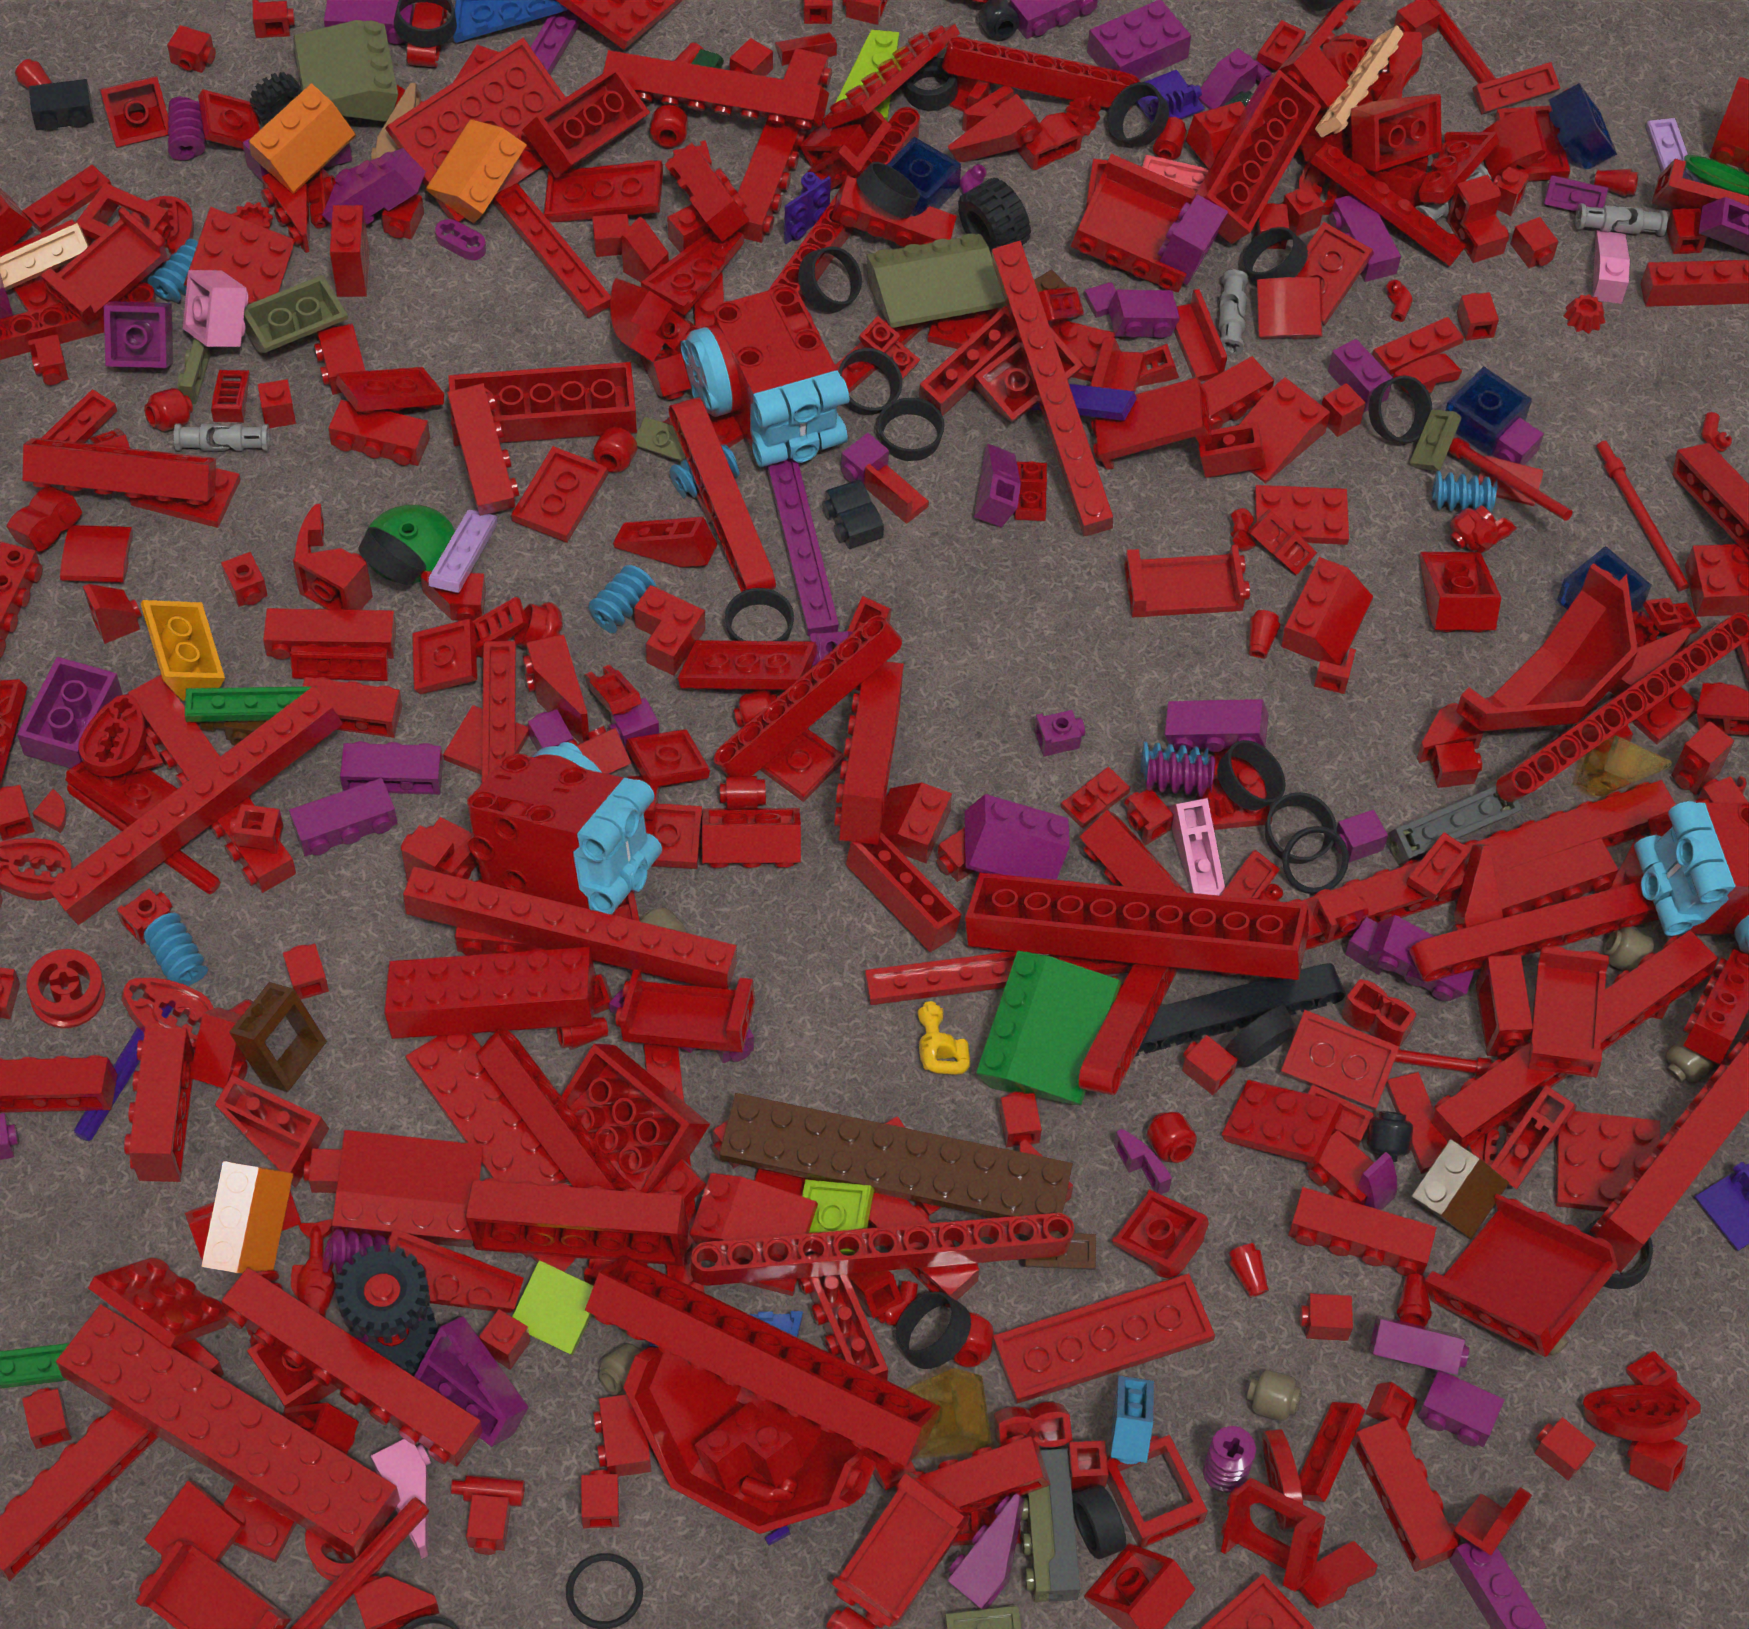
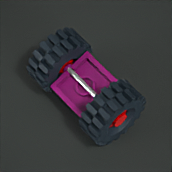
M381 1245L380 1252H375L374 1246L367 1247V1255L362 1257L358 1251L352 1256L354 1263L350 1265L346 1262L342 1267L343 1276L338 1275L336 1284L338 1289H335L341 1317H343L345 1325L349 1329L347 1333L414 1376L438 1332L434 1313L431 1307L427 1308V1306H430V1295L425 1270L422 1264L418 1265L417 1258L412 1253L406 1257L405 1250L398 1246L395 1253L391 1252L390 1245Z

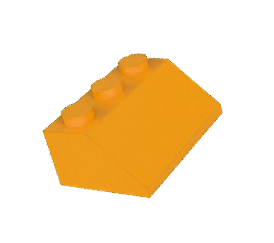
M142 600L141 608L163 681L182 701H185L186 688H220L225 680V676L202 602Z

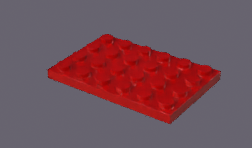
M523 37L388 124L385 129L398 148H404L426 171L422 181L427 187L470 119L504 128L527 145L497 191L498 193L521 182L546 165L522 129L536 116L566 97ZM434 197L449 219L458 222L465 219L461 214Z

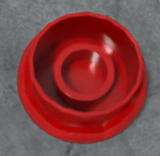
M545 602L541 606L532 603L528 604L524 608L528 624L514 635V641H516L517 646L527 648V642L560 635L559 632L563 628L561 610L552 602Z

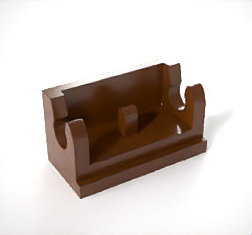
M1049 1232L1055 1238L1064 1237L1062 1233ZM1074 1233L1066 1253L1055 1257L1024 1259V1267L1095 1270L1096 1234ZM1025 1235L1024 1241L1030 1240V1239Z

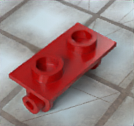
M321 168L319 170L320 176H313L308 182L309 201L312 203L310 205L311 222L316 228H324L326 224L330 223L322 214L336 183L335 177L333 175L330 176L324 168Z

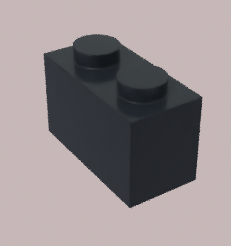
M87 79L29 86L31 113L36 130H53L68 126L80 127L85 124L94 123L92 98Z

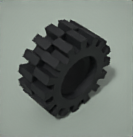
M280 72L279 77L276 73L271 74V79L263 78L264 83L262 85L257 83L255 86L257 91L252 90L251 106L264 125L271 121L302 92L301 86L289 73L286 75L284 72Z

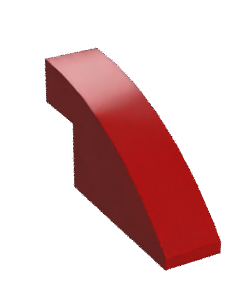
M615 278L612 285L610 302L614 331L622 343L654 362L665 343L663 339L655 334L673 305L648 289Z

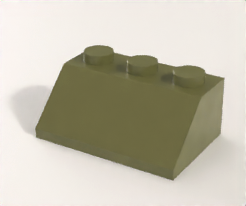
M321 275L248 304L244 309L243 320L245 322V332L257 352L266 353L347 320L348 314L325 277Z

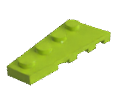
M871 29L836 102L846 99L847 96L845 94L852 88L863 85L861 80L873 72L877 73V66L894 58L892 53L898 49L899 32ZM891 95L874 108L883 115L887 122Z

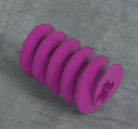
M174 97L169 101L168 153L174 160L186 161L201 155L205 151V136L200 104L198 101L187 97Z
M1159 750L1154 759H1151L1150 755L1146 788L1148 791H1151L1155 782H1158L1160 792H1164L1167 785L1171 784L1173 793L1177 794L1181 785H1184L1186 795H1190L1195 786L1199 796L1203 797L1207 788H1210V792H1212L1215 758L1210 756L1206 765H1203L1201 755H1197L1194 762L1190 763L1188 753H1184L1181 761L1177 762L1175 752H1171L1168 759L1164 760L1163 753Z
M342 1229L334 1230L325 1248L323 1271L327 1273L331 1264L334 1263L337 1274L341 1275L343 1265L346 1262L352 1265L354 1263L352 1256L358 1251L362 1257L367 1255V1247L374 1246L375 1252H380L381 1245H386L387 1243L385 1237L377 1235L372 1241L369 1233H363L358 1238V1234L355 1231H349L345 1236Z
M1228 1426L1215 1433L1203 1466L1204 1479L1211 1488L1219 1492L1228 1493L1235 1487H1241L1245 1483L1256 1453L1255 1442L1249 1432L1241 1427Z

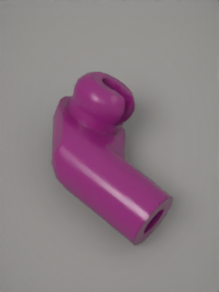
M974 165L961 178L960 188L963 194L983 183L987 171L982 165Z

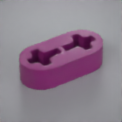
M445 219L437 223L435 235L439 245L467 260H478L485 255L486 241L482 234L453 219Z

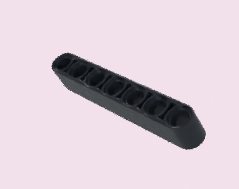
M1325 963L1301 969L1299 980L1271 977L1160 1006L1135 1057L1139 1056V1052L1144 1051L1147 1054L1170 1048V1044L1176 1043L1177 1046L1203 1039V1035L1211 1037L1234 1031L1233 1027L1245 1028L1260 1016L1279 1006H1285L1291 1016L1296 1014L1298 1010H1301V1012H1304V1010L1310 1011L1325 1007L1328 1002L1336 1004L1345 998L1346 993L1335 966L1332 963Z

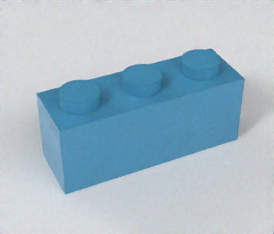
M1118 1376L1112 1414L1111 1458H1117L1125 1464L1147 1463L1153 1428L1154 1381Z

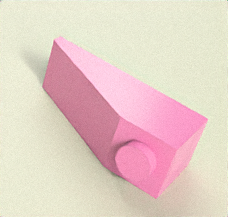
M1596 230L1592 297H1597L1598 301L1622 304L1629 283L1630 266L1626 234Z
M1208 798L1169 805L1168 808L1174 814L1172 822L1174 840L1191 892L1220 896L1225 889Z
M403 1439L371 1455L376 1473L397 1486L401 1500L395 1508L398 1514L415 1497L429 1507V1476L426 1466L431 1464L422 1444L415 1446ZM428 1515L409 1534L421 1559L428 1556Z

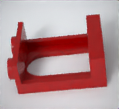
M875 109L868 115L844 123L860 124L869 139L857 157L843 144L813 163L808 172H813L821 180L828 176L831 177V189L844 182L847 175L852 177L859 173L892 127L884 119L883 115Z
M107 183L102 186L75 222V224L78 223L88 245L111 228L106 223L119 205L146 217L150 222L148 230L151 232L156 230L164 240L167 239L171 231L168 210Z
M1250 1478L1241 1487H1235L1227 1500L1229 1512L1221 1530V1535L1224 1537L1221 1552L1226 1554L1237 1544L1286 1569L1283 1586L1296 1592L1314 1575L1326 1517L1253 1478ZM1252 1504H1264L1298 1522L1294 1528L1291 1547L1267 1535L1254 1525L1250 1517Z

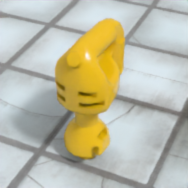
M933 1001L925 1002L923 1007L917 1011L919 1022L926 1028V1034L919 1041L920 1061L923 1064V1068L938 1074L960 1075L965 1073L970 1067L968 1041L966 1039L956 1040L950 1034L940 1033L939 1025L943 1021L944 1010ZM954 1057L955 1059H957V1062L943 1061L937 1059H949Z

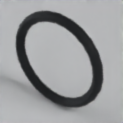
M1322 826L1307 827L1293 835L1284 849L1282 858L1283 870L1290 884L1297 890L1308 894H1316L1324 889L1331 890L1337 886L1344 878L1349 863L1348 850L1341 836L1334 830ZM1310 833H1324L1332 837L1339 845L1342 853V864L1339 873L1330 883L1322 887L1313 888L1302 885L1294 878L1289 867V857L1293 846L1300 838Z
M611 1553L596 1554L581 1561L570 1574L566 1585V1599L573 1615L583 1624L596 1629H611L626 1623L636 1614L643 1598V1582L636 1567L627 1559ZM600 1561H611L625 1567L632 1575L636 1586L635 1599L630 1609L623 1616L611 1621H596L585 1616L577 1607L573 1596L575 1581L579 1574L589 1565Z

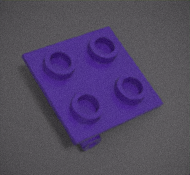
M1177 69L1145 81L1152 84L1165 98L1169 106V117L1183 119L1205 110V107L1198 99L1202 96L1200 86L1188 85ZM1146 96L1136 101V103L1152 123L1158 110V97Z
M807 172L801 178L803 187L801 195L785 205V244L794 239L802 238L807 230L816 224L829 206L831 177L828 176L821 180L813 172Z
M1744 1162L1737 1164L1732 1169L1733 1173L1694 1197L1737 1251L1749 1245V1164Z

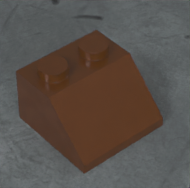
M1450 1139L1413 1193L1412 1199L1415 1203L1469 1239H1472L1496 1204L1494 1196L1496 1194L1502 1195L1509 1182L1480 1158Z

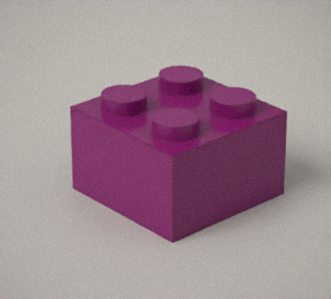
M1197 194L1191 204L1187 202L1184 204L1178 215L1181 221L1177 220V222H1173L1165 237L1167 239L1162 244L1157 255L1162 257L1160 262L1187 273L1184 284H1189L1208 253L1228 211Z
M111 301L104 305L105 366L167 368L173 364L172 303Z

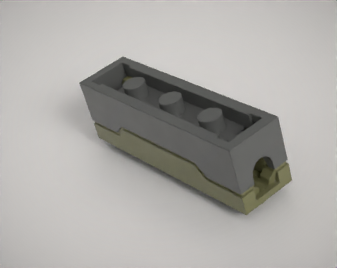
M1496 786L1392 830L1387 833V843L1397 864H1400L1428 852L1443 832L1454 839H1458L1521 811L1522 808L1518 800L1515 802L1506 801V805L1499 796Z
M1068 1449L1040 1450L1051 1485L1025 1494L1026 1498H1023L1025 1502L1021 1520H1027L1028 1533H1023L1022 1536L1023 1554L1030 1555L1031 1568L1025 1569L1026 1590L1033 1591L1034 1602L1078 1600L1080 1580Z

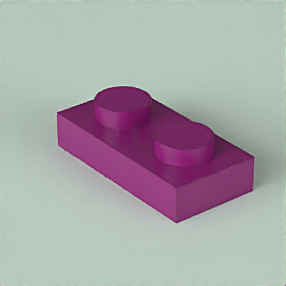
M1551 175L1544 204L1573 211L1577 210L1579 203L1585 204L1586 207L1602 208L1605 204L1608 187Z

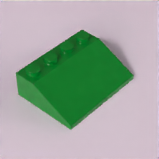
M1017 951L976 1074L989 1088L1011 1093H1035L1037 1098L1081 1106L1086 1090L1079 1087L1081 1066L1118 995L1121 981L1047 955Z

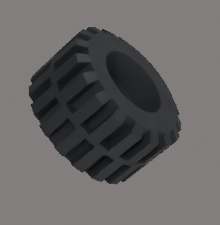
M995 177L990 178L959 197L958 213L965 233L981 234L989 247L991 257L992 249L1020 240L1023 245L1030 239L1031 227L1026 209L1018 195L1003 180Z

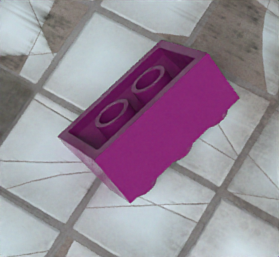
M984 794L965 810V857L967 869L982 873L1057 880L1070 847L1069 818L988 794Z

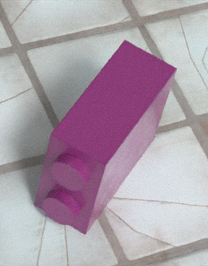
M1376 1315L1369 1350L1374 1355L1458 1375L1459 1367H1466L1469 1355V1347L1464 1344L1465 1339L1458 1334Z

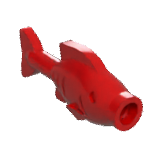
M333 1219L317 1223L299 1224L302 1233L307 1239H310L309 1259L305 1265H293L291 1273V1288L300 1302L326 1318V1311L331 1304L337 1285L332 1271L334 1263L331 1264L327 1273L323 1271L324 1238L332 1232Z

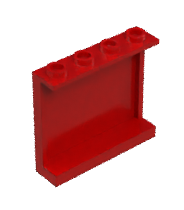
M1111 153L1070 247L1098 258L1111 266H1116L1132 273L1136 277L1157 284L1163 289L1179 292L1187 273L1160 262L1162 257L1157 254L1167 239L1165 238L1173 222L1181 221L1178 215L1186 202L1190 204L1197 191Z
M1496 1194L1494 1199L1498 1211L1444 1276L1432 1271L1424 1281L1430 1299L1435 1304L1547 1357L1618 1268L1613 1246L1603 1238H1594L1583 1233L1574 1225H1566L1554 1220L1543 1211L1537 1212L1514 1198L1508 1199Z

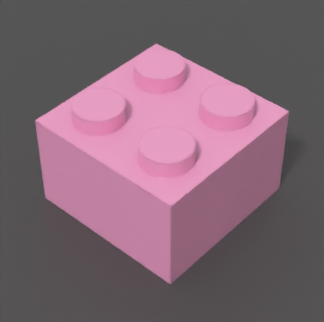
M188 270L183 329L207 347H241V337L245 333L244 309L248 304L247 288L223 271Z

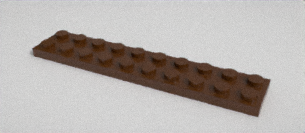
M735 1093L719 1154L722 1161L817 1181L871 1185L874 1188V1193L993 1218L1063 1213L1073 1165L1071 1162Z

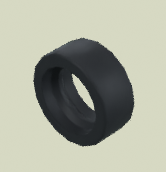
M933 57L904 82L905 97L917 109L926 111L939 110L955 100L958 93L957 75L950 74L943 69L942 63L944 58ZM927 77L941 78L946 81L942 87L933 90L920 89L914 85L917 81Z
M1095 1485L1075 1493L1072 1497L1074 1518L1089 1552L1094 1558L1100 1560L1123 1551L1126 1547L1124 1525L1115 1502L1105 1487Z

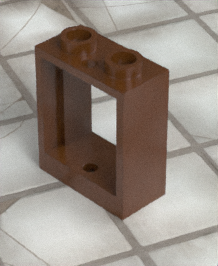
M268 982L229 1032L263 1085L289 1092L327 1042L293 988ZM286 1016L297 1036L278 1061H276L265 1041Z

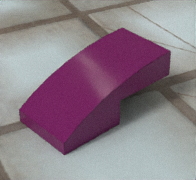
M1124 1129L1116 1131L1113 1145L1127 1171L1130 1173L1141 1168L1153 1191L1159 1194L1168 1192L1172 1177L1160 1159L1150 1148Z
M1387 1152L1362 1174L1357 1187L1367 1196L1365 1206L1383 1210L1395 1198L1397 1193L1396 1170L1393 1160Z

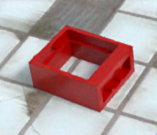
M1521 955L1488 956L1475 984L1487 1056H1497L1498 1059L1502 1060L1510 1057L1513 1050L1519 1044L1527 1041L1533 1030Z
M1170 1435L1160 1439L1158 1436L1151 1437L1147 1460L1164 1454L1188 1504L1144 1522L1120 1471L1137 1464L1122 1463L1117 1458H1111V1455L1107 1457V1484L1137 1546L1141 1548L1204 1523L1208 1512Z

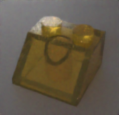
M1615 735L1586 754L1577 784L1586 787V791L1592 795L1606 796L1670 768L1672 761Z
M952 1368L905 1389L941 1406L926 1446L913 1459L968 1454L992 1443L982 1375Z

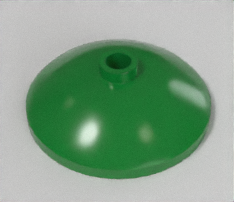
M1697 155L1684 156L1683 161H1686L1684 170L1692 181L1749 196L1748 174L1706 157Z
M402 505L391 508L375 518L369 526L384 530L409 546L424 561L426 565L424 571H433L455 533L452 523L442 513L422 505ZM370 565V567H371L377 574H379L380 576H382L383 578L388 579V580L393 581V582H396V581H394V580L388 578L387 576L383 575V574L380 573L378 570H376L373 566ZM421 574L412 583L421 582Z

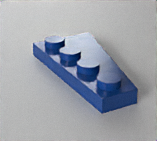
M456 0L455 16L457 28L453 38L455 43L567 11V8L556 0Z

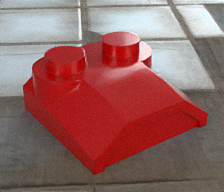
M1149 1189L1147 1196L1116 1237L1114 1236L1112 1243L1139 1260L1151 1265L1152 1270L1158 1276L1171 1278L1184 1270L1202 1245L1209 1222L1206 1215Z

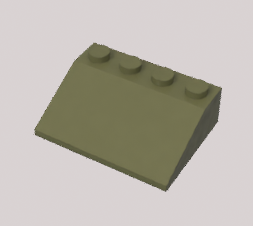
M354 20L294 35L293 42L302 91L312 83L334 103L342 116L387 122L395 108L398 90L385 24L371 20Z
M965 234L960 238L950 240L938 239L933 243L922 245L910 244L895 250L882 249L867 255L870 289L889 326L892 328L1006 306L992 264L989 247L981 234Z

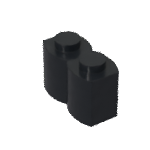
M860 479L825 490V501L822 502L823 511L827 519L833 518L835 522L834 530L839 542L844 541L846 546L852 549L883 538V521Z

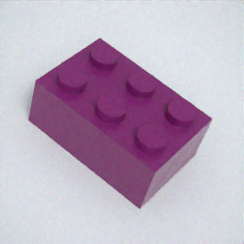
M1156 0L1090 29L1087 53L1099 67L1130 73L1141 79L1187 59L1191 34L1162 0Z
M56 657L17 734L24 755L72 768L82 762L78 745L85 728L102 707L115 697L123 694L117 673Z

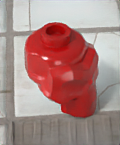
M1480 505L1475 510L1465 508L1451 520L1450 527L1453 533L1450 534V538L1460 549L1466 547L1469 550H1477L1479 553H1483L1511 535L1517 527L1506 518L1496 521L1488 509Z

